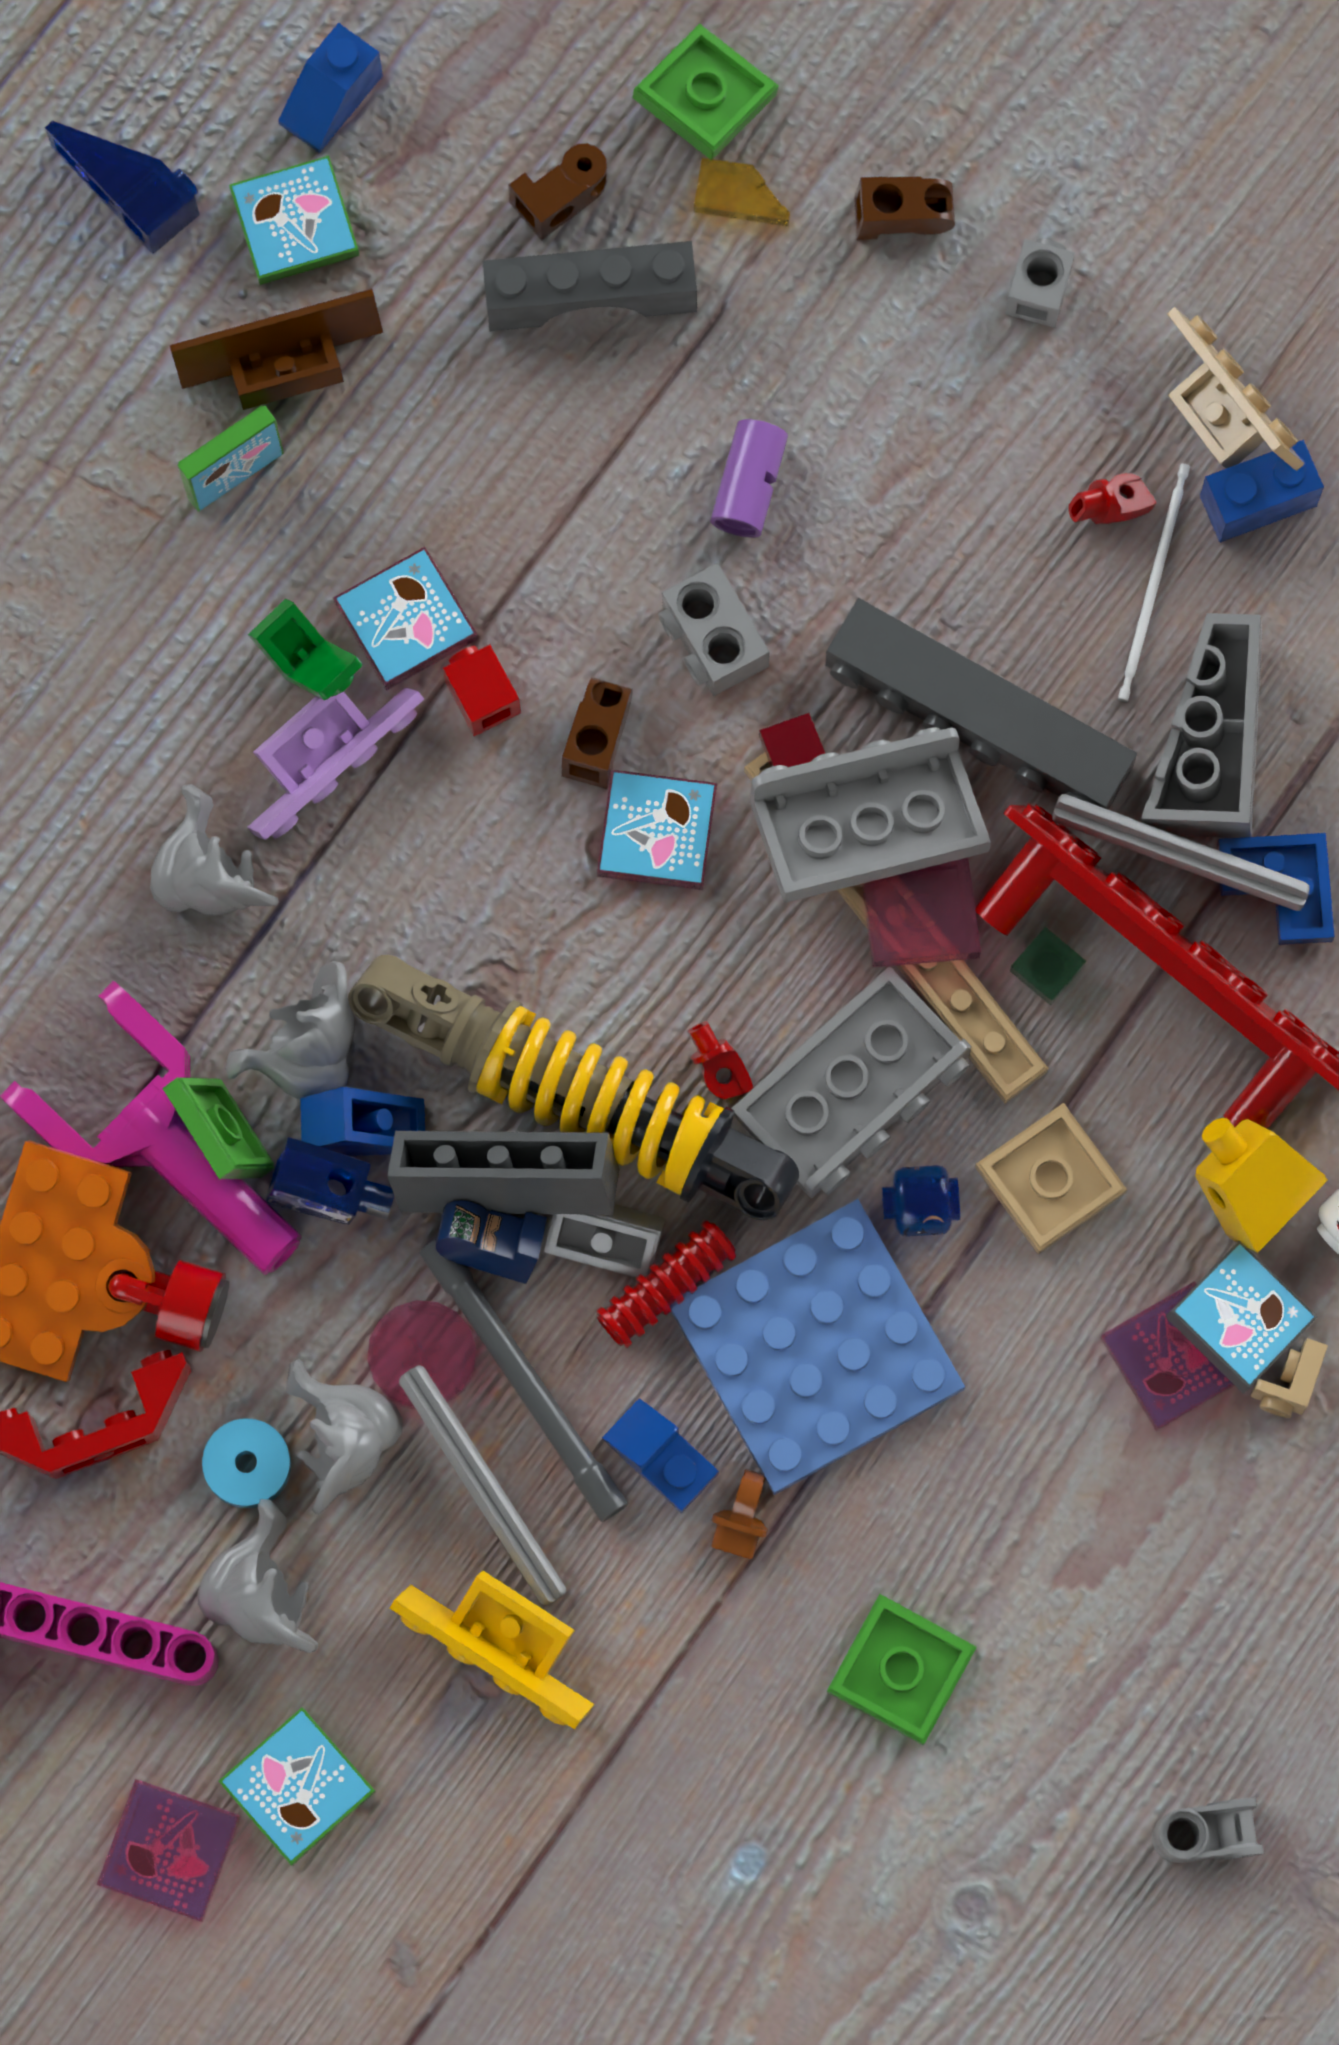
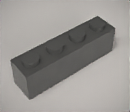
M395 1131L387 1177L400 1212L443 1213L444 1206L447 1203L463 1200L481 1205L487 1211L491 1212L493 1210L504 1214H525L530 1212L533 1214L613 1215L620 1169L614 1155L609 1133Z

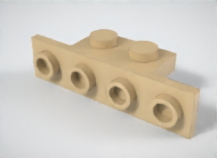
M1176 307L1172 308L1167 315L1204 363L1170 392L1168 396L1214 457L1224 468H1229L1239 464L1265 441L1272 451L1294 470L1300 469L1304 463L1292 449L1298 442L1297 438L1279 418L1271 422L1265 414L1271 405L1254 385L1249 383L1244 387L1238 379L1244 373V370L1225 349H1222L1219 353L1216 351L1212 343L1218 337L1200 316L1196 315L1190 320Z

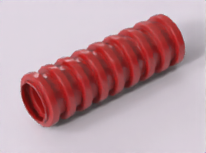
M705 1220L701 1223L702 1230L698 1234L694 1231L688 1234L689 1241L685 1245L682 1242H678L675 1245L676 1252L674 1254L665 1253L662 1256V1264L658 1266L653 1263L649 1266L650 1274L646 1277L642 1274L637 1276V1284L633 1288L629 1285L625 1286L622 1290L624 1295L621 1298L613 1296L609 1300L610 1307L607 1309L600 1307L596 1310L598 1321L619 1346L630 1347L632 1345L630 1339L634 1335L642 1337L645 1334L643 1328L649 1324L654 1327L658 1323L657 1316L661 1313L665 1316L671 1313L670 1305L675 1301L680 1305L684 1301L683 1294L687 1291L693 1294L697 1291L696 1284L699 1281L706 1283L710 1280L709 1273L714 1270L719 1273L723 1269L722 1262L726 1259L730 1262L736 1259V1249L717 1225Z

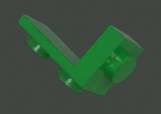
M286 598L248 634L286 680L322 700H327L331 696H336L346 690L352 683L354 674L362 667L361 661L355 655L326 641L295 603Z

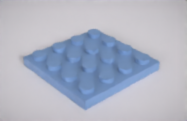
M858 1199L710 1279L706 1283L701 1284L693 1294L690 1292L683 1294L684 1301L680 1305L676 1301L670 1305L671 1313L758 1468L766 1477V1482L774 1495L965 1390L964 1383Z

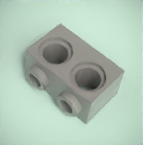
M718 563L662 592L663 611L658 613L659 619L672 641L680 638L689 653L688 656L684 657V662L698 686L706 683L712 695L716 696L769 667L770 652ZM693 601H703L709 604L713 610L705 618L694 619L684 612V608ZM727 645L734 648L739 655L731 663L720 664L715 662L709 654L715 647Z

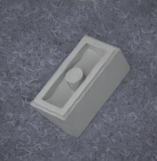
M614 1204L613 1215L553 1214L544 1252L632 1277H637L640 1274L646 1277L650 1274L649 1266L655 1261L666 1220L660 1216Z

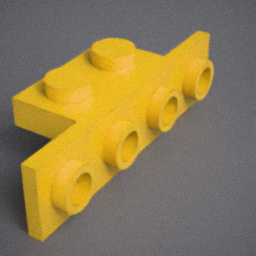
M483 1570L474 1579L455 1613L411 1584L394 1599L389 1608L401 1616V1621L409 1629L419 1634L431 1635L446 1645L447 1651L455 1659L468 1665L475 1664L493 1676V1681L502 1690L513 1695L521 1694L538 1705L543 1716L558 1725H568L575 1730L595 1705L549 1675L575 1630Z

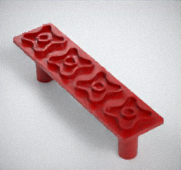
M1029 803L1026 806L1009 805L1003 814L1031 836V838L975 907L976 913L987 923L1008 936L1046 889L1056 880L1269 1057L1223 1114V1117L1227 1118L1234 1127L1241 1121L1248 1119L1268 1129L1316 1073L1339 1090L1338 1050L1320 1038L1287 1009L1279 1010L1277 1013L1263 1002L1268 996L1265 990L1234 967L1218 951L1203 940L1199 943L1197 941L1191 943L1180 934L1185 925L1178 918L1149 897L1124 874L1120 872L1117 874L1113 872L1110 874L1106 873L1097 865L1102 857L1065 826L1054 822L1052 815L1038 804L1032 806Z

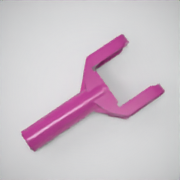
M113 980L98 997L107 1005L108 1012L114 1017V1021L168 1071L163 1078L157 1075L97 1136L100 1142L94 1148L32 1089L23 1088L14 1081L0 1095V1098L52 1148L120 1169L123 1167H152L263 1275L276 1271L298 1248L302 1235L243 1179L218 1178L162 1089L176 1078H191V1056L175 1037Z

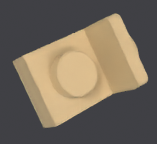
M1307 1338L1301 1346L1300 1352L1290 1349L1280 1380L1289 1383L1288 1388L1258 1379L1253 1386L1250 1396L1261 1400L1259 1407L1273 1415L1284 1418H1291L1292 1412L1302 1415L1308 1407L1328 1345Z

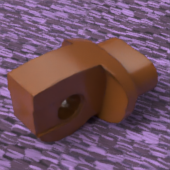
M745 1469L733 1509L722 1510L713 1514L711 1521L716 1523L717 1526L711 1547L737 1556L753 1559L759 1537L766 1538L768 1532L765 1524L755 1517L766 1480L763 1474Z

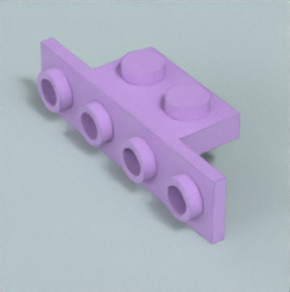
M403 688L368 720L344 691L336 696H331L327 700H322L317 696L313 698L253 751L255 756L283 787L286 793L247 827L250 832L264 840L270 836L276 839L288 832L299 819L296 813L310 800L315 804L326 798L338 785L335 778L350 765L353 768H357L368 761L378 750L375 743L389 730L392 733H397L413 721L417 716L414 708L424 700L422 695L416 690Z

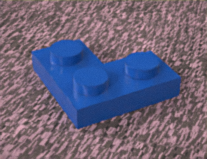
M1326 833L1224 838L1218 840L1217 850L1301 880L1309 885V894L1301 911H1295L1275 903L1279 945L1333 942L1335 935ZM1220 883L1221 896L1249 894Z

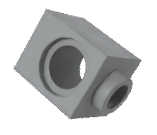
M1042 238L1037 239L1036 242L1024 239L1009 290L1005 315L1055 328L1071 275L1075 252L1066 250L1063 244L1051 239ZM1043 271L1050 274L1054 282L1048 286H1038L1033 284L1028 276L1034 272Z

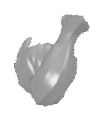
M193 784L182 786L181 793L186 799L187 812L183 822L162 844L155 856L150 882L153 899L169 912H182L192 908L202 914L215 916L236 910H245L250 906H277L279 903L278 897L254 888V868L252 853L249 850H245L242 853L241 864L237 869L233 865L231 857L226 855L223 848L219 847L220 839L217 836L211 839L207 837L205 830L210 812L214 807L212 798Z
M333 961L320 968L313 984L311 1000H299L296 1005L271 1009L269 1011L271 1019L284 1020L287 1023L272 1037V1043L269 1044L270 1049L268 1051L235 1049L230 1051L225 1067L229 1079H235L242 1072L250 1069L260 1071L276 1083L285 1093L299 1100L302 1097L345 1087L349 1077L346 1056L353 1042L355 1023L347 998L345 966Z
M297 1359L289 1364L286 1392L289 1395L302 1398L316 1407V1416L310 1422V1427L315 1430L320 1457L314 1458L309 1452L302 1450L297 1453V1457L303 1460L306 1467L313 1471L320 1480L316 1482L320 1490L312 1511L315 1514H321L339 1495L362 1485L373 1474L381 1452L393 1446L402 1434V1416L393 1402L371 1388L360 1385H328L312 1379L306 1372L304 1363Z
M260 1499L258 1504L260 1517L257 1528L252 1535L222 1552L211 1563L198 1589V1605L209 1620L217 1625H230L236 1633L249 1642L256 1644H285L303 1652H315L318 1649V1643L311 1636L297 1629L301 1621V1612L306 1605V1594L309 1590V1585L306 1582H300L295 1593L290 1597L287 1591L288 1584L283 1578V1573L278 1570L276 1562L270 1559L269 1551L280 1534L286 1529L287 1519L271 1500Z

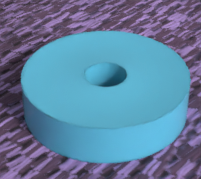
M237 1419L224 1424L210 1437L203 1452L202 1468L207 1484L222 1501L238 1508H256L260 1499L272 1501L285 1488L291 1473V1455L283 1437L272 1426L256 1419ZM245 1454H251L257 1459L255 1469L249 1473H243L237 1469L238 1459Z

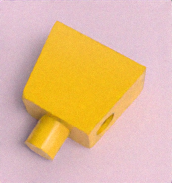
M1218 1118L1208 1124L1202 1132V1140L1212 1152L1197 1166L1195 1177L1226 1235L1236 1242L1240 1240L1247 1248L1256 1253L1328 1181L1322 1172L1278 1135L1248 1119L1241 1121L1234 1127L1227 1118Z

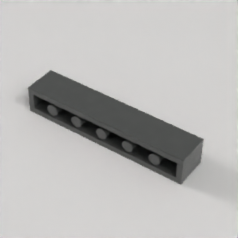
M860 598L855 602L826 650L825 666L831 668L830 674L837 681L853 689H857L859 685L877 694L876 700L888 710L900 715L904 714L906 710L922 719V725L925 729L933 727L940 728L941 730L955 728L960 741L970 746L969 752L976 759L990 766H996L999 762L1015 771V778L1021 784L1036 792H1043L1044 789H1047L1059 797L1062 794H1067L1109 810L1134 767L1137 752Z

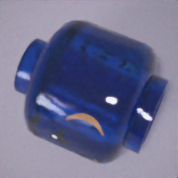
M939 1165L898 1168L894 1172L892 1186L882 1187L884 1219H894L896 1230L899 1234L906 1237L946 1234L952 1226V1221L960 1220L958 1177L949 1178L946 1168Z

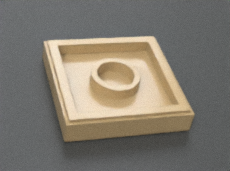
M1064 1103L975 1165L976 1170L1037 1254L1043 1252L1127 1192L1124 1184Z

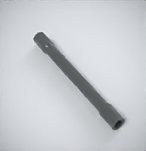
M436 1238L427 1244L419 1254L444 1291L452 1296L573 1474L575 1484L600 1521L604 1522L610 1519L629 1503L604 1466L595 1460L476 1285L468 1266L442 1257L436 1250Z

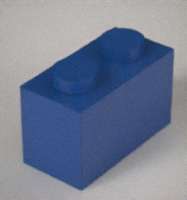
M1304 440L1298 441L1292 447L1304 463L1297 471L1272 451L1205 476L1200 498L1219 543L1317 507L1324 486Z

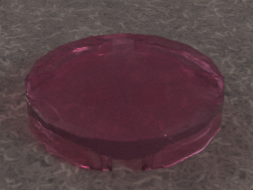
M415 1300L396 1306L379 1320L369 1339L367 1361L373 1380L389 1400L407 1409H415L399 1384V1378L416 1366H423L448 1403L465 1391L475 1372L477 1350L470 1327L456 1311L438 1302Z

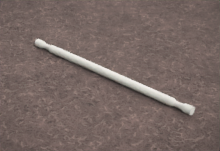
M1180 464L1177 485L1172 493L1125 669L1124 684L1118 696V700L1122 702H1128L1131 692V681L1136 673L1184 493V482L1190 470V466L1187 464Z

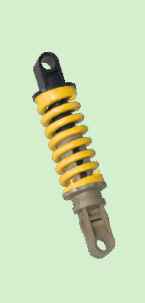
M380 955L376 957L349 992L348 1002L350 1008L364 1022L376 1025L404 1039L411 1046L439 1057L440 1062L449 1067L458 1064L459 1067L466 1068L470 1072L469 1092L475 1095L479 1093L501 1105L508 1095L509 1107L518 1114L527 1112L534 1106L536 1122L545 1127L554 1124L560 1119V1132L584 1133L586 1131V1133H609L614 1155L619 1165H627L638 1156L637 1168L641 1176L650 1179L661 1172L656 1183L680 1195V1199L687 1203L701 1190L741 1210L753 1219L765 1221L777 1216L798 1182L799 1169L790 1156L731 1128L735 1113L733 1109L729 1107L722 1108L709 1102L703 1114L707 1118L701 1116V1113L705 1106V1100L697 1095L690 1099L686 1108L680 1114L672 1110L680 1092L679 1086L673 1082H669L664 1086L656 1101L646 1096L654 1079L651 1071L647 1069L641 1070L635 1081L623 1076L628 1067V1061L621 1056L615 1057L609 1068L599 1064L598 1061L602 1054L600 1045L591 1043L588 1045L584 1055L572 1050L577 1040L574 1032L570 1030L564 1031L558 1042L546 1037L551 1023L544 1017L537 1019L532 1029L528 1028L531 1027L537 1014L522 1007L523 1004L517 1000H513L502 1012L494 1011L493 1008L486 1007L485 999L477 995L471 997L455 989L448 982L434 978L393 955ZM439 995L441 999L434 1005L436 996ZM425 1023L422 1032H419L418 1027Z

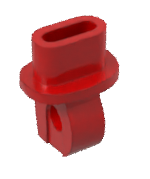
M1122 473L1114 476L1109 482L1106 479H1098L1092 482L1087 491L1079 492L1069 503L1068 510L1073 522L1091 519L1095 524H1112L1147 514L1157 502L1141 477L1131 473ZM1120 493H1124L1128 499L1121 496Z
M707 1021L701 1022L687 1031L698 1050L691 1056V1060L694 1064L701 1063L702 1079L711 1093L721 1099H728L750 1092L754 1088L750 1075L738 1053L726 1039L717 1040ZM722 1068H727L730 1071V1078L726 1082H718L716 1078L717 1072Z

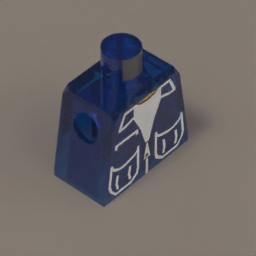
M288 1137L279 1151L265 1201L270 1205L349 1225L355 1218L357 1211L387 1220L394 1200V1193L389 1186L367 1180L371 1164ZM335 1180L342 1183L345 1187L346 1195L339 1196L332 1193L327 1181Z

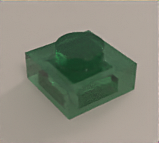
M1045 927L1011 965L1010 972L1051 1005L1085 967L1087 961Z

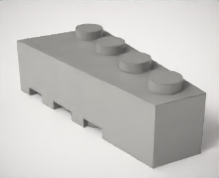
M1206 614L1186 677L1187 681L1179 706L1177 705L1171 723L1172 728L1155 773L1151 794L1141 817L1143 823L1178 836L1252 837L1263 636L1261 615Z

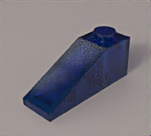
M51 121L45 126L51 147L152 254H155L200 215L195 195L199 193L198 189L182 170L177 169L175 172H172L160 159L56 121Z

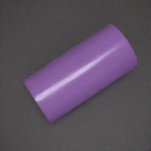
M743 419L737 422L710 519L713 526L729 534L741 537L754 538L761 535L773 493V487L770 484L776 482L788 439V434L783 429L773 424L753 419Z

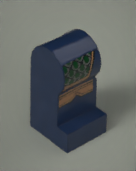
M463 1200L447 1203L443 1209L436 1240V1250L442 1257L455 1263L527 1284L539 1259L547 1217L526 1212L522 1219L493 1210L491 1212L487 1211L481 1205Z

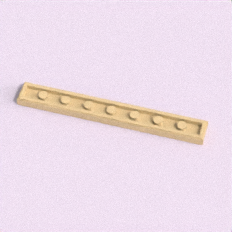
M764 752L744 767V772L751 781L762 771L771 767L766 753ZM897 875L837 890L927 1006L960 1041L965 1039L972 1046L968 1058L1004 1104L1048 1072L1049 1068Z

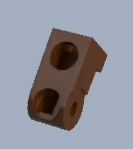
M588 143L577 144L569 148L564 154L560 165L556 166L535 183L526 173L509 184V203L542 241L604 192L607 184L606 157L594 145Z
M922 177L860 178L854 195L857 240L878 239L879 234L915 233L933 235L947 232L955 227L953 184L950 181Z
M596 678L590 679L583 700L579 703L562 755V777L608 789L613 771V763L629 713L633 689Z

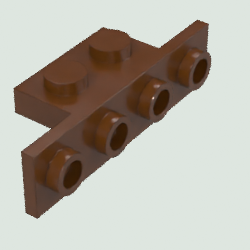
M369 289L169 346L182 389L233 375L242 409L246 410L344 382L334 347L381 334L383 329L373 290Z

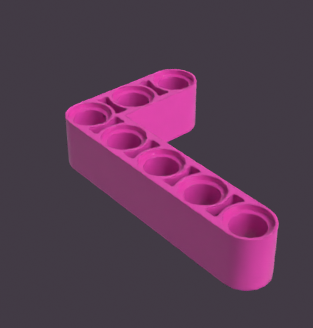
M0 1582V1638L189 1686H199L207 1683L214 1677L218 1669L219 1657L216 1648L204 1635L195 1631ZM32 1604L43 1606L46 1613L43 1625L33 1632L22 1631L18 1623L21 1611L26 1606ZM83 1618L96 1619L99 1625V1634L96 1640L86 1646L74 1644L71 1637L74 1624ZM137 1631L150 1633L153 1642L149 1654L141 1659L128 1658L124 1650L127 1638ZM192 1644L204 1647L206 1661L201 1669L193 1673H185L179 1669L177 1663L178 1655L183 1648Z

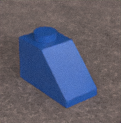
M338 22L306 61L278 119L279 125L320 153L383 77L380 52Z
M340 1087L300 1098L302 1151L341 1157L391 1155L395 1131H425V1103L423 1098L349 1087Z

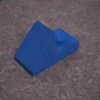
M640 1398L602 1437V1440L681 1514L719 1475V1471L679 1434V1428Z

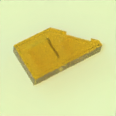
M709 158L701 159L694 201V213L789 227L790 212L777 200L767 187L764 178L753 165L716 159L711 161Z

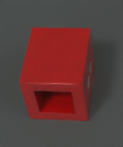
M491 644L479 650L477 646L467 647L454 654L449 659L450 664L443 667L445 683L474 737L521 714L520 699Z

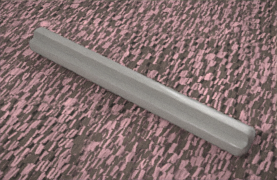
M1062 794L1058 798L1052 814V819L1058 824L1295 911H1301L1309 894V885L1306 882L1067 794Z
M419 1365L407 1371L399 1378V1384L540 1603L544 1606L550 1605L564 1596L566 1593L565 1585L426 1369Z

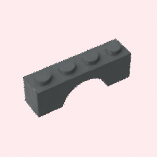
M692 241L482 260L490 332L542 327L548 320L560 314L593 307L626 308L639 312L645 317L697 312V285Z

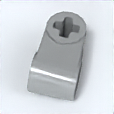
M1256 1798L1214 1802L1207 1804V1806L1178 1809L1168 1813L1156 1823L1153 1829L1152 1842L1156 1852L1163 1859L1174 1863L1215 1859V1861L1264 1854L1263 1845L1258 1844L1256 1840L1252 1810L1257 1807ZM1173 1821H1182L1192 1829L1194 1842L1188 1851H1179L1169 1843L1167 1829Z

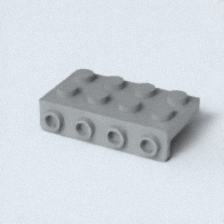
M936 727L927 728L919 731L913 737L894 742L888 740L874 741L863 747L862 750L841 755L838 753H825L805 764L792 767L784 765L772 766L754 777L751 782L749 802L783 902L786 903L989 852L991 840L958 752L960 738L955 728L943 730Z
M889 966L731 1109L735 1111L734 1117L756 1141L772 1149L784 1152L794 1160L799 1169L797 1184L811 1199L821 1190L829 1195L850 1176L851 1172L846 1168L861 1154L869 1159L890 1140L891 1136L886 1131L901 1117L906 1123H909L929 1105L931 1101L926 1095L940 1082L949 1087L967 1071L970 1064L966 1059L970 1056L972 1046L965 1039L960 1041Z

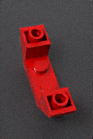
M171 1350L160 1351L143 1358L140 1361L142 1368L131 1371L146 1413L136 1416L135 1410L120 1412L103 1421L106 1428L87 1435L84 1434L83 1429L67 1432L52 1440L54 1447L45 1450L35 1420L28 1411L18 1414L17 1408L0 1411V1455L49 1477L58 1479L159 1441L190 1375L191 1368L183 1352L173 1356Z

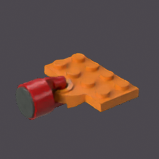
M25 1141L0 1223V1362L68 1382L72 1376L85 1330L105 1332L127 1325L142 1311L158 1315L155 1338L201 1352L204 1347L208 1348L216 1334L228 1295L229 1280H226L225 1273L183 1260L178 1261L172 1275L154 1270L149 1253L150 1249L137 1234L117 1225L132 1172L36 1142Z

